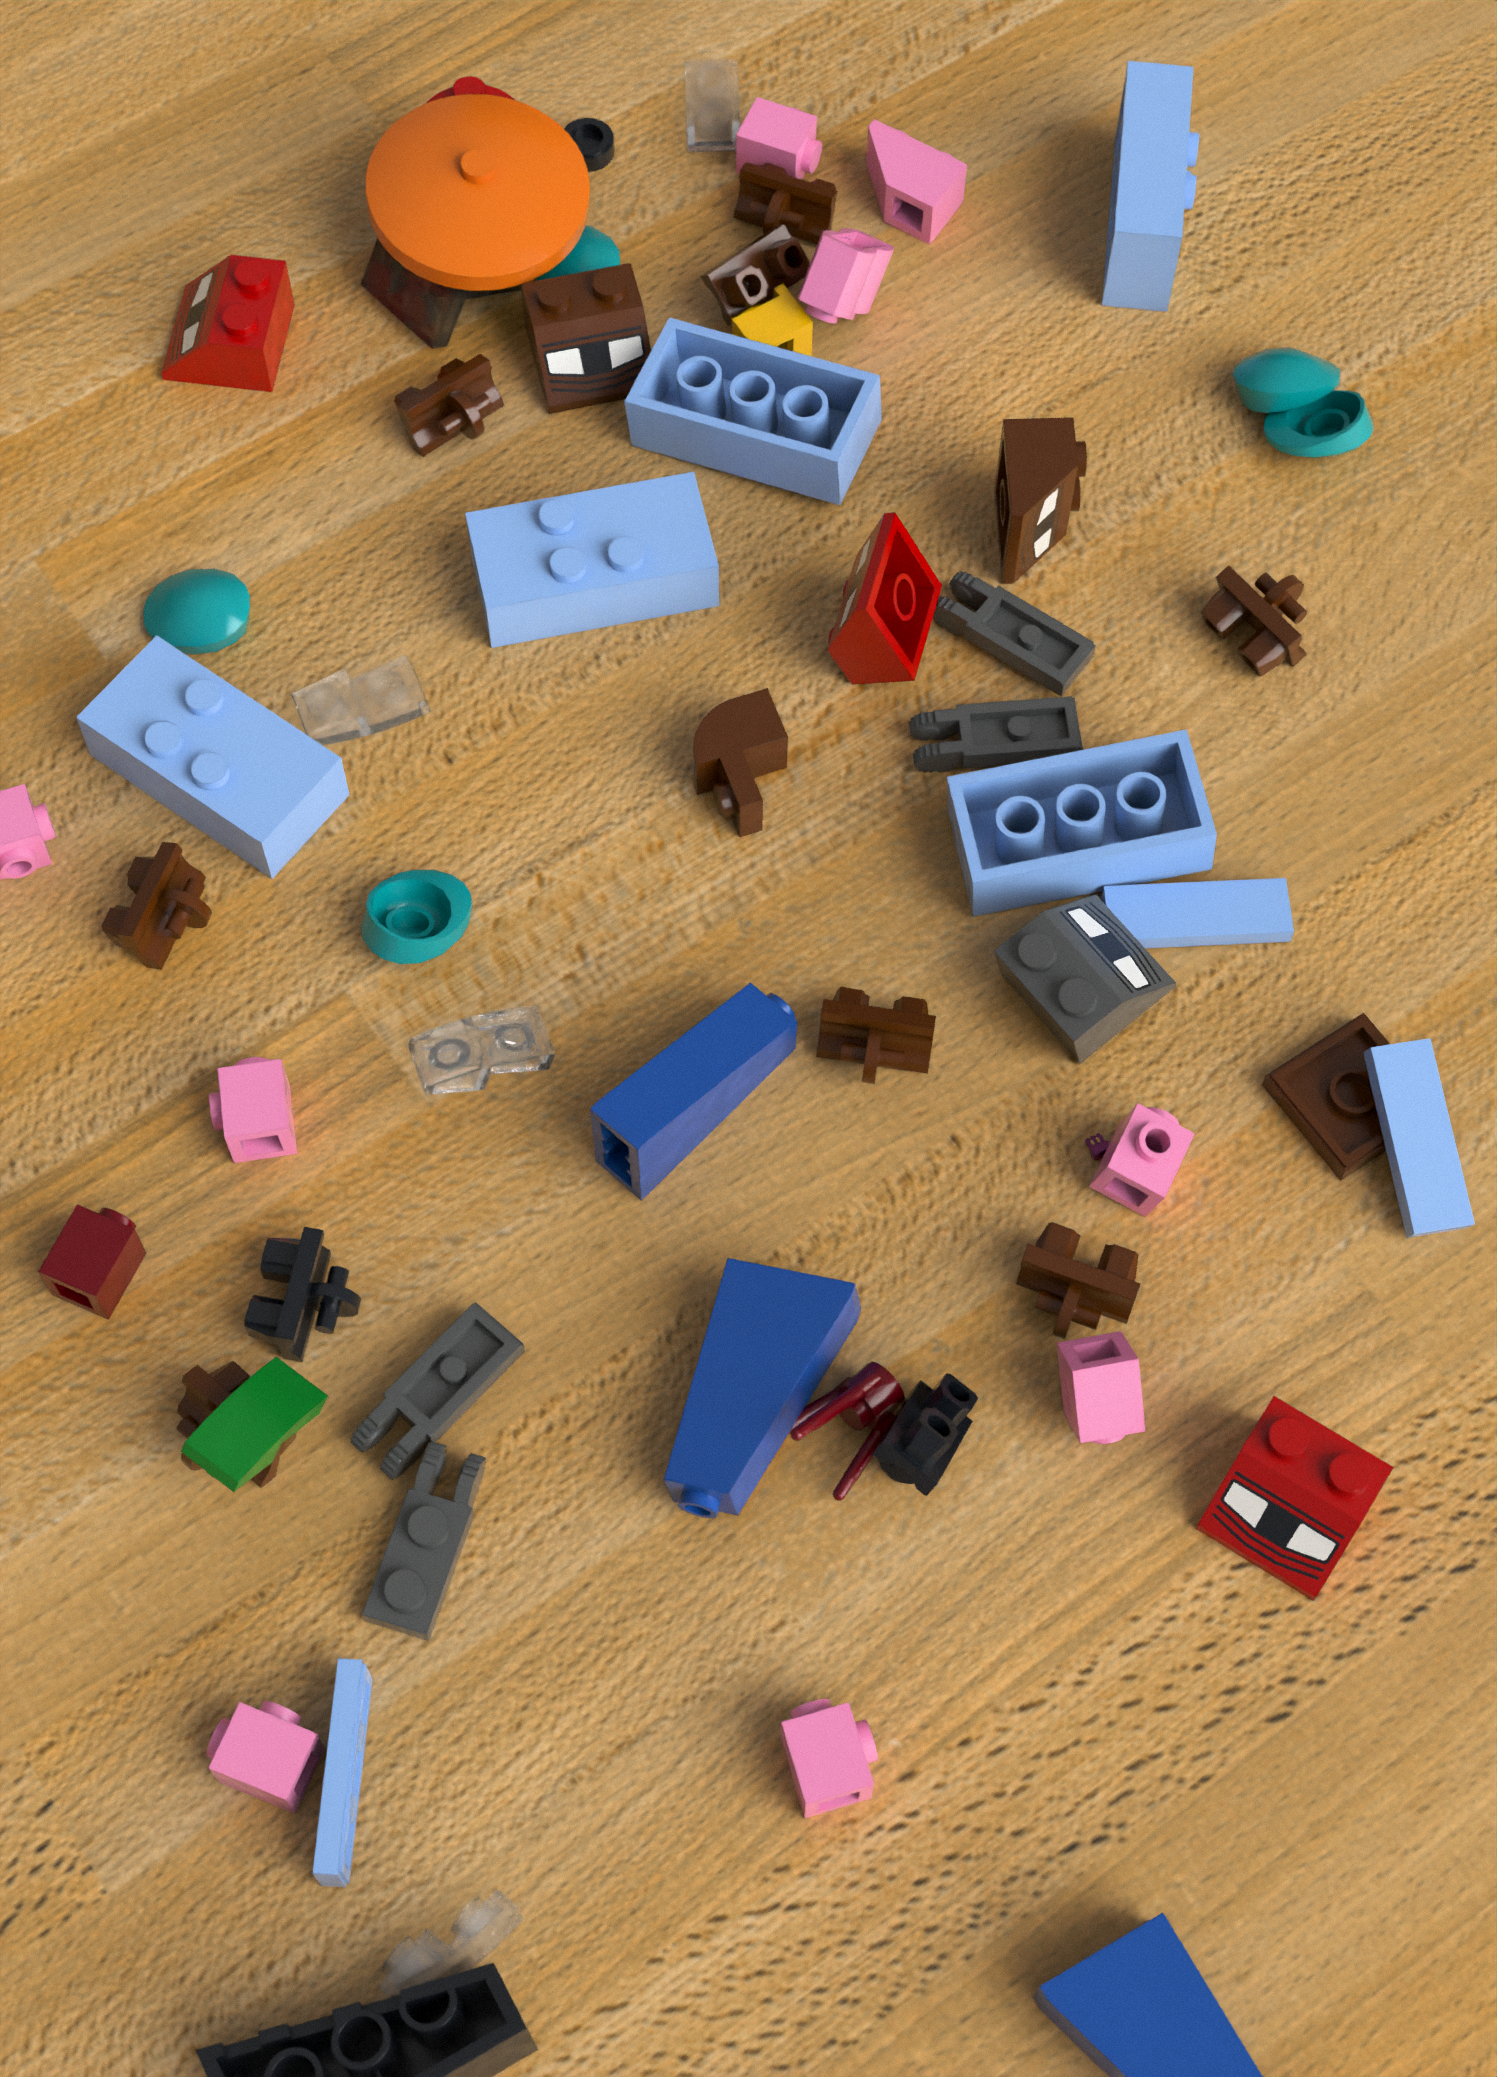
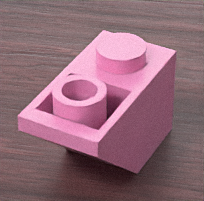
M875 119L868 126L866 165L883 221L931 244L963 203L967 164L955 159L948 153L940 152L908 136L901 130L893 129Z

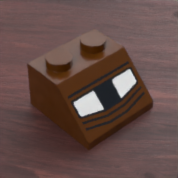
M631 263L522 283L525 328L548 413L552 414L626 399L651 352L644 307Z
M1073 417L1003 419L994 485L1002 584H1014L1053 548L1067 533L1070 512H1076L1080 509L1081 489L1079 477H1085L1087 450L1085 441H1076Z

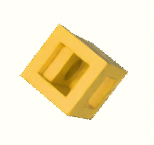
M784 284L774 288V299L762 305L751 306L732 319V335L812 356L813 321Z

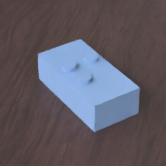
M1128 61L1114 145L1102 306L1168 311L1182 242L1184 209L1192 210L1196 189V175H1191V171H1187V167H1195L1199 144V133L1189 132L1194 69L1192 66Z
M670 317L624 401L631 446L837 505H841L882 421L880 375Z
M694 472L465 513L470 553L491 648L719 606V564Z
M157 635L76 717L92 757L271 879L276 876L350 795L341 757Z
M1187 729L947 777L948 816L973 917L1101 892L1103 886L1136 885L1212 870L1217 832Z

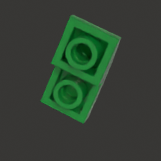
M275 1357L224 1400L185 1441L180 1452L203 1468L210 1476L235 1492L273 1462L281 1444L319 1415L328 1395L278 1357Z

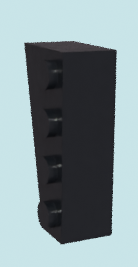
M491 1963L402 1989L397 1996L362 2005L361 2002L333 2009L332 2015L291 2027L288 2023L258 2031L257 2037L226 2046L221 2042L195 2051L207 2077H493L534 2053L538 2048L495 1964Z

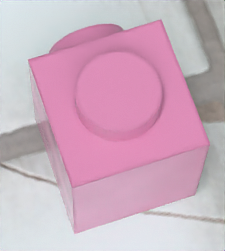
M757 97L736 134V173L740 174V169L748 162L760 167L770 163L784 168L789 176L803 179L806 172L812 174L819 163L822 152V142L816 140L817 116Z
M25 784L0 791V880L5 878H22L33 873L37 868L51 865L52 861L46 841L56 838V834L46 804L34 806Z
M250 1057L238 1061L234 1066L217 1068L220 1092L209 1093L211 1119L215 1131L224 1130V1138L233 1162L239 1163L298 1154L290 1084L282 1059L269 1060L262 1057Z
M1137 1103L1118 1124L1089 1187L1146 1217L1166 1197L1195 1133L1180 1126L1178 1120L1170 1113L1155 1107L1146 1108Z
M1118 1331L1058 1342L1057 1353L1064 1415L1079 1442L1109 1444L1121 1440L1125 1435L1144 1432L1145 1420L1139 1359L1123 1333Z
M829 1699L811 1701L791 1710L792 1719L781 1722L780 1739L804 1819L871 1799L874 1782L868 1763L877 1761L878 1757L867 1720L855 1722L849 1702L832 1707Z
M263 1701L258 1710L239 1702L232 1719L222 1718L215 1728L208 1745L207 1757L212 1759L209 1770L219 1783L296 1814L325 1747L317 1733L298 1726L301 1716L290 1709L270 1701Z

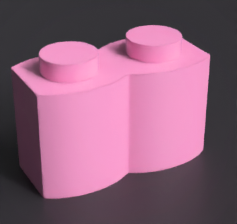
M841 228L839 232L823 231L797 296L799 300L807 303L805 311L817 319L833 324L837 322L838 317L853 320L856 313H869L894 247L856 229Z

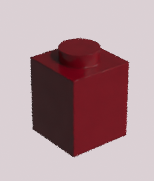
M77 1204L38 1271L51 1295L109 1320L146 1255V1251L135 1230L136 1225L123 1214L109 1208H101L100 1212L96 1213Z

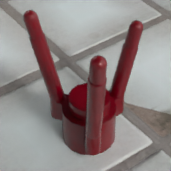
M869 1362L853 1377L848 1376L832 1391L805 1406L789 1432L793 1440L799 1441L837 1415H840L856 1431H862L865 1427L871 1428V1433L833 1491V1497L837 1501L843 1500L873 1457L872 1453L895 1417L893 1412L905 1401L904 1392L898 1381L885 1367L876 1362Z

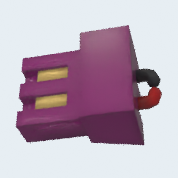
M1100 1133L1085 1139V1143L1090 1149V1154L1094 1161L1099 1160V1158L1102 1160L1109 1145L1108 1141H1105Z

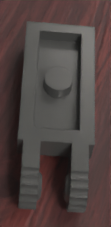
M957 572L949 583V589L952 590V594L956 596V599L961 600L962 603L965 602L968 607L977 611L976 613L958 602H953L951 598L949 599L946 596L942 597L940 595L933 615L936 623L940 624L941 627H945L947 631L955 636L964 635L966 640L1059 696L1065 693L1094 657L1096 645L1093 644V641L999 585L995 588L967 572Z
M1072 696L956 705V709L920 712V714H915L913 718H910L911 721H909L911 737L920 739V741H928L930 739L933 741L945 740L956 733L958 736V741L924 744V746H919L915 750V753H913L915 769L918 768L919 771H924V773H932L933 771L949 772L962 765V768L1009 765L1083 750L1075 698H1072Z
M475 1302L382 1394L384 1400L357 1427L351 1437V1443L362 1453L364 1451L367 1452L370 1448L372 1449L392 1429L399 1416L413 1428L386 1454L383 1463L380 1465V1469L390 1479H397L422 1455L428 1443H431V1441L437 1442L525 1352L523 1343Z
M433 1441L426 1448L423 1460L420 1463L414 1489L409 1488L362 1613V1617L366 1622L427 1641L431 1638L474 1518L472 1506L478 1493L486 1464L485 1457L471 1453L462 1465L454 1501L434 1496L433 1493L439 1476L442 1474L446 1464L447 1446Z

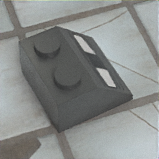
M1096 894L1041 912L994 950L1001 975L1079 1064L1176 987V982Z

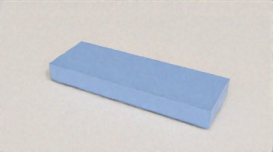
M1286 878L1103 886L1101 900L1144 948L1291 942L1294 934Z
M1431 1039L1369 1048L1363 1054L1406 1238L1465 1229L1474 1225L1475 1222Z
M338 1658L312 1871V1874L321 1886L346 1888V1884H350L373 1682L366 1664L360 1659Z

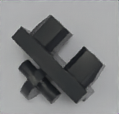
M304 1227L301 1240L293 1238L267 1239L261 1259L260 1271L264 1279L289 1283L285 1299L280 1300L253 1295L244 1320V1326L249 1336L278 1345L283 1359L303 1362L316 1311L319 1313L315 1330L326 1334L334 1332L338 1316L353 1317L359 1311L361 1297L352 1290L345 1288L349 1270L339 1266L330 1267L327 1282L324 1283L331 1252L322 1245L325 1234L320 1229Z
M946 1373L933 1389L920 1380L908 1394L872 1453L878 1458L881 1468L892 1480L906 1484H915L916 1489L927 1496L940 1481L973 1422L966 1415L975 1405L978 1399L977 1395L952 1374Z

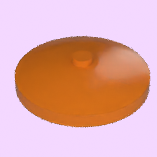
M485 94L456 95L441 98L417 107L402 116L383 134L376 144L367 166L366 201L368 215L372 228L381 244L406 269L430 282L450 288L470 291L500 290L530 282L544 275L564 260L573 250L583 233L588 218L590 198L589 175L585 160L577 144L562 126L548 115L525 103L505 97Z

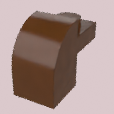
M768 688L727 700L713 708L699 724L693 742L694 785L696 793L700 795L713 791L721 817L723 819L732 817L739 837L762 831L763 799L754 778L787 768L788 735Z

